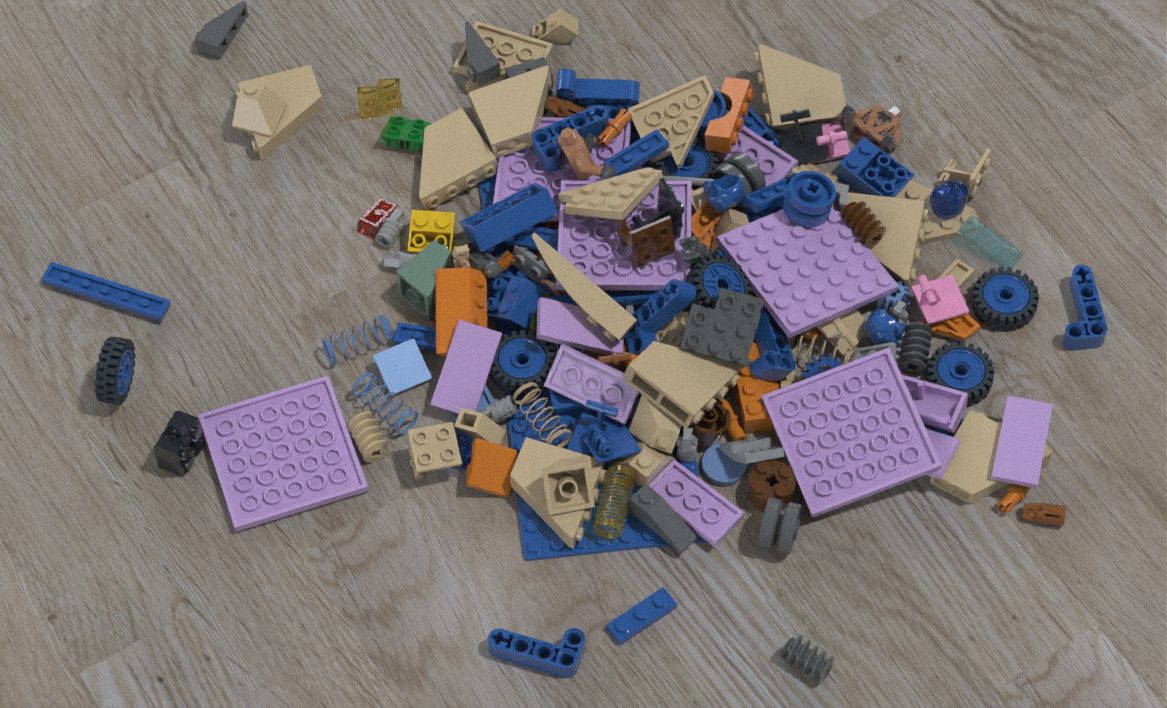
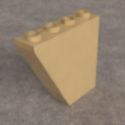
M763 44L758 45L756 52H754L755 65H759L760 72L757 73L759 85L763 87L761 101L763 105H766L767 109L765 122L767 125H770L773 131L796 127L794 120L781 123L780 114L790 113L795 109L800 111L810 108L811 117L800 119L802 126L819 122L823 124L838 120L844 121L846 119V116L840 115L846 105L840 74Z
M311 64L248 80L267 86L287 103L273 138L248 132L249 137L253 136L254 140H251L254 153H259L260 160L267 158L323 110L322 96ZM244 82L238 83L239 92Z
M548 65L468 92L472 109L496 158L533 146L532 134L540 128L552 83Z
M462 108L425 127L419 197L425 211L438 206L440 203L455 197L460 192L475 186L477 183L497 173L498 162L496 157Z
M848 192L846 205L851 202L859 203L864 201L866 203L865 208L871 209L870 214H875L876 220L881 221V226L886 227V232L875 246L869 248V250L898 283L902 281L903 286H909V289H911L912 281L915 282L917 279L916 261L920 262L921 259L920 242H924L925 239L924 222L929 220V209H926L925 201Z
M653 341L629 364L622 379L685 428H688L693 422L697 424L702 419L705 410L709 412L714 407L717 398L721 400L725 396L729 386L733 388L740 379L738 374L742 366L738 363Z
M970 409L954 436L960 439L961 444L942 479L931 477L930 483L970 504L1011 484L991 479L1002 422H995L984 413L975 412ZM1045 445L1041 467L1047 465L1051 459L1053 450L1049 449L1047 445Z
M526 437L510 475L511 487L569 548L574 549L576 542L582 540L584 528L582 527L584 522L589 521L592 509L586 508L549 515L542 469L561 459L584 456V454ZM585 455L589 464L594 503H596L599 496L598 486L600 483H604L607 470H604V462L597 463L594 457Z

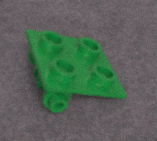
M401 116L390 117L381 134L382 144L392 148H397L398 145V149H401L404 141V150H407L409 145L410 151H423L425 127L432 123L421 119H405Z

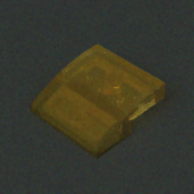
M399 78L378 79V86L357 87L361 120L384 116L402 108Z

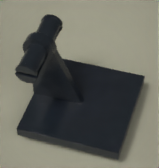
M810 108L800 111L795 109L790 113L780 114L781 123L793 120L796 127L780 130L782 151L798 160V165L826 160L825 145L818 146L816 142V137L823 136L822 123L802 126L800 119L811 117Z
M664 178L659 179L657 204L659 213L645 222L642 221L640 215H634L631 221L634 223L635 229L670 216L673 234L677 239L680 238L681 228L683 227L682 213H684V206L680 200L676 199L672 186L668 185Z

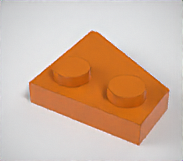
M968 314L928 325L932 328L931 332L963 342H966L980 330V325ZM922 318L919 321V323H924L927 325L924 318Z

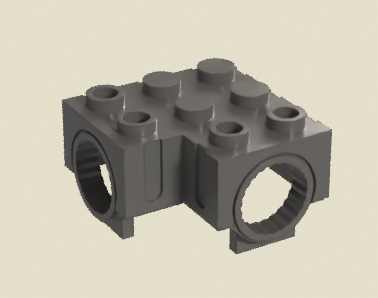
M720 288L714 309L692 303L680 348L746 366L748 354L751 351L755 337L754 333L757 330L761 316V308H763L765 300Z

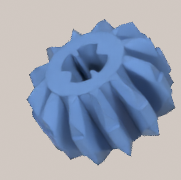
M902 281L897 283L898 289L896 292L874 301L876 302L877 309L889 312L890 307L894 308L897 305V301L900 300L906 303V310H908L912 299L909 286H903Z

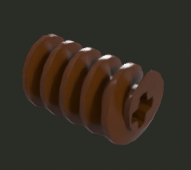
M864 201L859 203L851 202L842 209L840 215L843 219L845 218L846 224L850 225V228L855 231V235L860 237V241L865 243V247L871 248L881 240L886 232V227L881 226V221L876 220L875 214H870L871 209L865 208L866 203Z

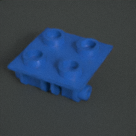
M591 424L588 428V437L583 438L597 463L609 462L612 459L631 456L634 453L641 452L640 447L626 427L602 432L598 424Z

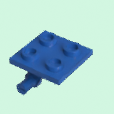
M588 399L585 406L586 409L597 411L598 417L585 413L581 414L567 450L593 457L583 441V438L588 437L589 426L591 424H598L602 432L625 427L624 425L605 420V414L616 418L619 408L608 406L603 401L598 403ZM611 461L604 462V464L610 465Z

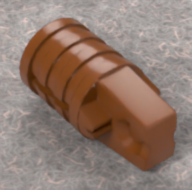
M549 96L545 104V108L559 118H567L585 110L583 107H579V105L566 99Z
M1025 503L1023 518L1039 523L1064 526L1066 505Z

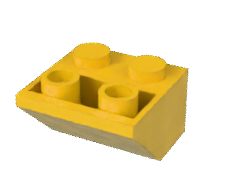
M412 210L407 251L419 253L432 241L436 240L440 245L444 244L452 254L457 226L455 213Z

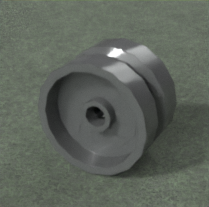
M735 152L725 160V163H721L711 173L712 179H720L725 175L734 174L741 177V181L744 183V196L766 186L765 177L760 167L753 159L742 152ZM741 200V202H740L738 205H736L735 207H740V208H741V207L744 205V204L742 203V200Z
M769 497L760 529L758 547L770 549L773 547L776 536H778V551L790 554L800 526L799 518L802 505L789 502L786 505L784 515H781L782 501Z

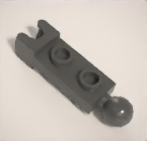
M697 236L679 240L684 250L683 260L686 263H694L696 265L703 258L715 255L710 247L707 248L705 244L700 242Z
M469 238V241L466 242L459 241L458 239L453 240V249L455 246L459 247L467 244L470 251L468 261L473 269L483 271L489 278H496L500 275L501 267L498 264V260L489 252L485 253L483 251L481 253L478 251Z

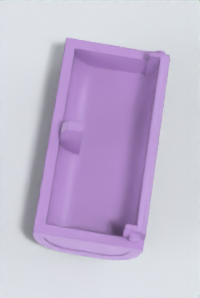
M902 375L923 424L954 433L965 412L968 393Z

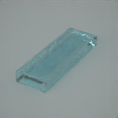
M972 215L969 216L957 232L1005 269L1008 267L1013 268L1023 255L1022 252Z

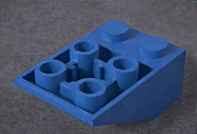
M863 137L838 164L834 175L838 176L837 180L845 185H849V189L856 192L895 198L915 174Z
M500 274L496 278L487 277V318L513 327L528 329L544 288L522 277Z

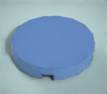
M722 443L709 447L703 455L702 470L706 478L708 477L712 483L720 486H730L738 483V480L746 475L748 464L737 462L728 457L720 449V444Z

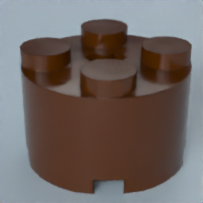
M718 398L716 399V404L709 412L707 410L704 411V416L697 424L693 422L688 427L693 428L692 435L698 439L697 447L709 448L717 444L730 425V411L725 409L722 405L723 402ZM681 425L680 429L681 435L683 434V428H685L683 425Z
M764 460L757 463V466L750 474L748 497L757 510L765 512L769 497L781 500L783 504L782 510L786 508L789 502H793L796 478L792 467L774 460Z

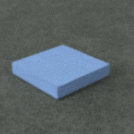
M414 338L373 355L374 362L389 393L395 392V395L432 380Z

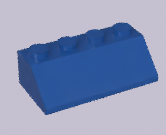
M533 183L459 221L474 247L481 253L483 251L486 253L495 249V245L501 242L505 243L513 240L516 234L532 230L535 224L551 220L558 211L548 189Z

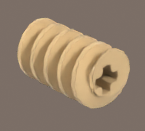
M370 411L354 416L347 424L348 430L355 440L360 453L363 455L364 461L368 463L384 458L387 454L386 447L388 446V442L383 440L384 435L380 433V427L376 425L377 422Z

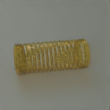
M613 465L608 468L593 525L594 532L601 537L616 539L621 537L623 533L624 522L626 521L625 518L637 477L634 470L627 466ZM611 473H623V474H626V475L632 477V479L629 478V477H627V476H624V475H619V474H614V475H612ZM602 525H605V526H608V527H612V528H616V529H609V528L603 527ZM598 526H600L601 528H603V529H605V530H608V531H619V532H618V533L606 532V531L600 529Z

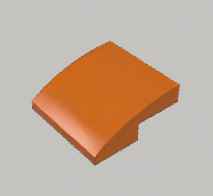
M706 201L691 216V236L699 237L700 242L711 249L717 224L725 211L718 212Z
M476 438L472 442L471 462L467 465L466 486L507 498L511 490L510 475L517 459V450Z

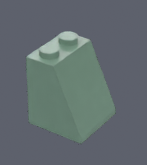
M436 240L432 241L396 271L399 296L429 321L433 319L436 313L435 270L451 268L452 266L450 250L444 244L440 245Z

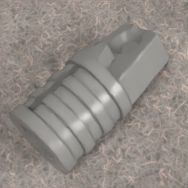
M396 208L392 215L384 221L375 237L381 246L391 248L404 227L405 215L403 210Z
M396 251V255L386 254L384 266L395 267V271H397L418 253Z
M898 300L894 308L890 307L888 314L898 323L906 325L908 319L906 303Z
M510 395L479 411L495 423H499L519 413L517 405Z
M683 428V434L677 438L676 455L682 462H692L697 456L698 439L692 435L693 428Z

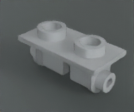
M514 246L512 255L516 262L513 265L537 284L540 280L545 279L546 274L551 271L547 264L542 260L537 262L538 257L530 252L527 247ZM553 273L549 274L548 278H551Z

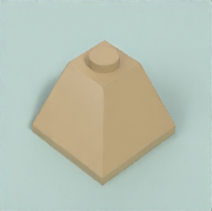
M245 80L237 96L232 127L273 138L287 103L267 86Z
M642 395L629 427V432L650 447L672 454L681 424Z
M636 437L634 440L640 447L641 452L634 453L631 456L616 458L611 464L643 487L645 484L649 485L673 460H676V457L668 452L650 447Z
M585 455L561 459L542 469L549 515L595 507L589 464Z

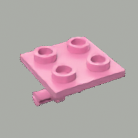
M840 121L823 123V136L816 137L818 146L825 145L826 160L823 161L845 157L850 152V148L847 142V132H843Z
M953 274L932 281H928L926 275H921L917 279L920 284L911 287L927 325L969 314V309Z

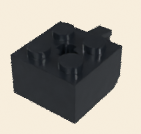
M182 411L174 412L173 417L169 420L167 427L153 447L159 468L181 477L184 476L187 470L192 468L196 454L202 451L205 444L199 418Z

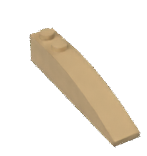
M534 232L532 238L545 263L571 299L588 315L586 319L593 326L597 327L599 324L605 329L603 334L612 342L615 339L621 342L637 323V319Z

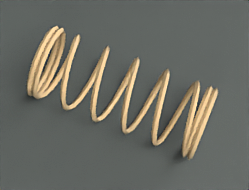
M804 331V332H802L801 337H800L798 343L796 344L795 348H794L791 352L793 353V352L796 350V348L798 347L797 357H798V359L800 360V359H803V358L806 356V354L808 353V351H809L808 360H809V363L811 364V363H813V361H812V362L810 361L811 351H812V347H813V343H814V340H815V338H816V335L813 336V339H812V341H811V343H810L808 349L806 350V352L804 353V355L800 358V357H799V351H800V346H801L802 338H803V335H804V333H805V331ZM796 335L791 338H788L787 336L790 349L793 345ZM827 339L824 341L816 359H818L820 354H823ZM836 344L832 352L833 357H835L838 344ZM847 349L842 359L843 364L851 361L852 356L855 354L854 350Z
M533 382L521 386L513 395L514 403L520 405V411L526 413V420L533 423V429L539 431V438L546 440L545 443L550 444L553 439L569 432L568 437L557 445V447L562 448L570 441L572 432L564 424L556 427L548 435L547 439L542 438L541 431L554 427L560 421V416L551 417L542 425L540 430L536 429L534 423L549 417L553 413L554 407L543 409L535 417L534 421L529 420L528 413L540 410L545 406L548 399H538L525 412L522 410L521 405L535 400L541 394V389H538V385ZM530 386H535V389L529 392L522 400L516 401V397L521 391ZM544 399L546 400L542 406L530 411L536 403ZM550 408L552 409V411L547 416H545L542 419L536 420L538 416L545 410ZM556 417L559 418L553 425L543 429L549 421ZM565 426V429L559 430L552 435L554 431Z

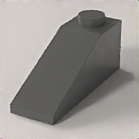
M246 2L238 3L206 23L202 30L198 31L195 42L199 53L219 60L222 58L248 17Z
M469 21L465 22L468 59L467 74L471 80H475L481 86L501 76L500 62Z
M647 484L630 498V512L680 554L697 540V536L666 500Z

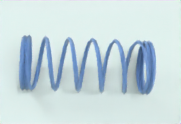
M382 314L379 317H375V330L369 322L364 321V334L357 326H353V339L347 331L342 330V344L335 335L330 336V342L326 337L322 338V344L330 363L333 365L337 363L332 336L341 346L346 358H349L343 340V332L347 334L357 353L360 354L355 340L354 328L360 332L368 349H371L365 331V323L370 326L379 344L382 345L377 331L376 319L380 321L386 338L389 341H393L394 335L386 316Z
M371 372L360 376L353 385L352 395L361 397V402L369 404L371 411H378V417L386 419L387 425L395 426V431L399 435L408 432L415 425L418 419V412L412 410L411 406H408L399 414L395 424H390L388 418L401 408L403 399L397 400L391 406L386 417L380 416L379 411L390 404L395 392L388 393L381 401L378 409L374 410L371 408V403L383 395L386 385H381L375 390L370 402H364L362 397L376 386L378 378H374ZM371 375V379L363 390L355 394L359 383ZM384 386L382 393L372 401L376 392ZM390 394H393L389 402L385 404L383 407H381L384 400ZM401 401L400 406L390 414L392 408ZM410 408V410L401 417L404 411ZM415 413L409 426L399 431L403 421L409 415Z

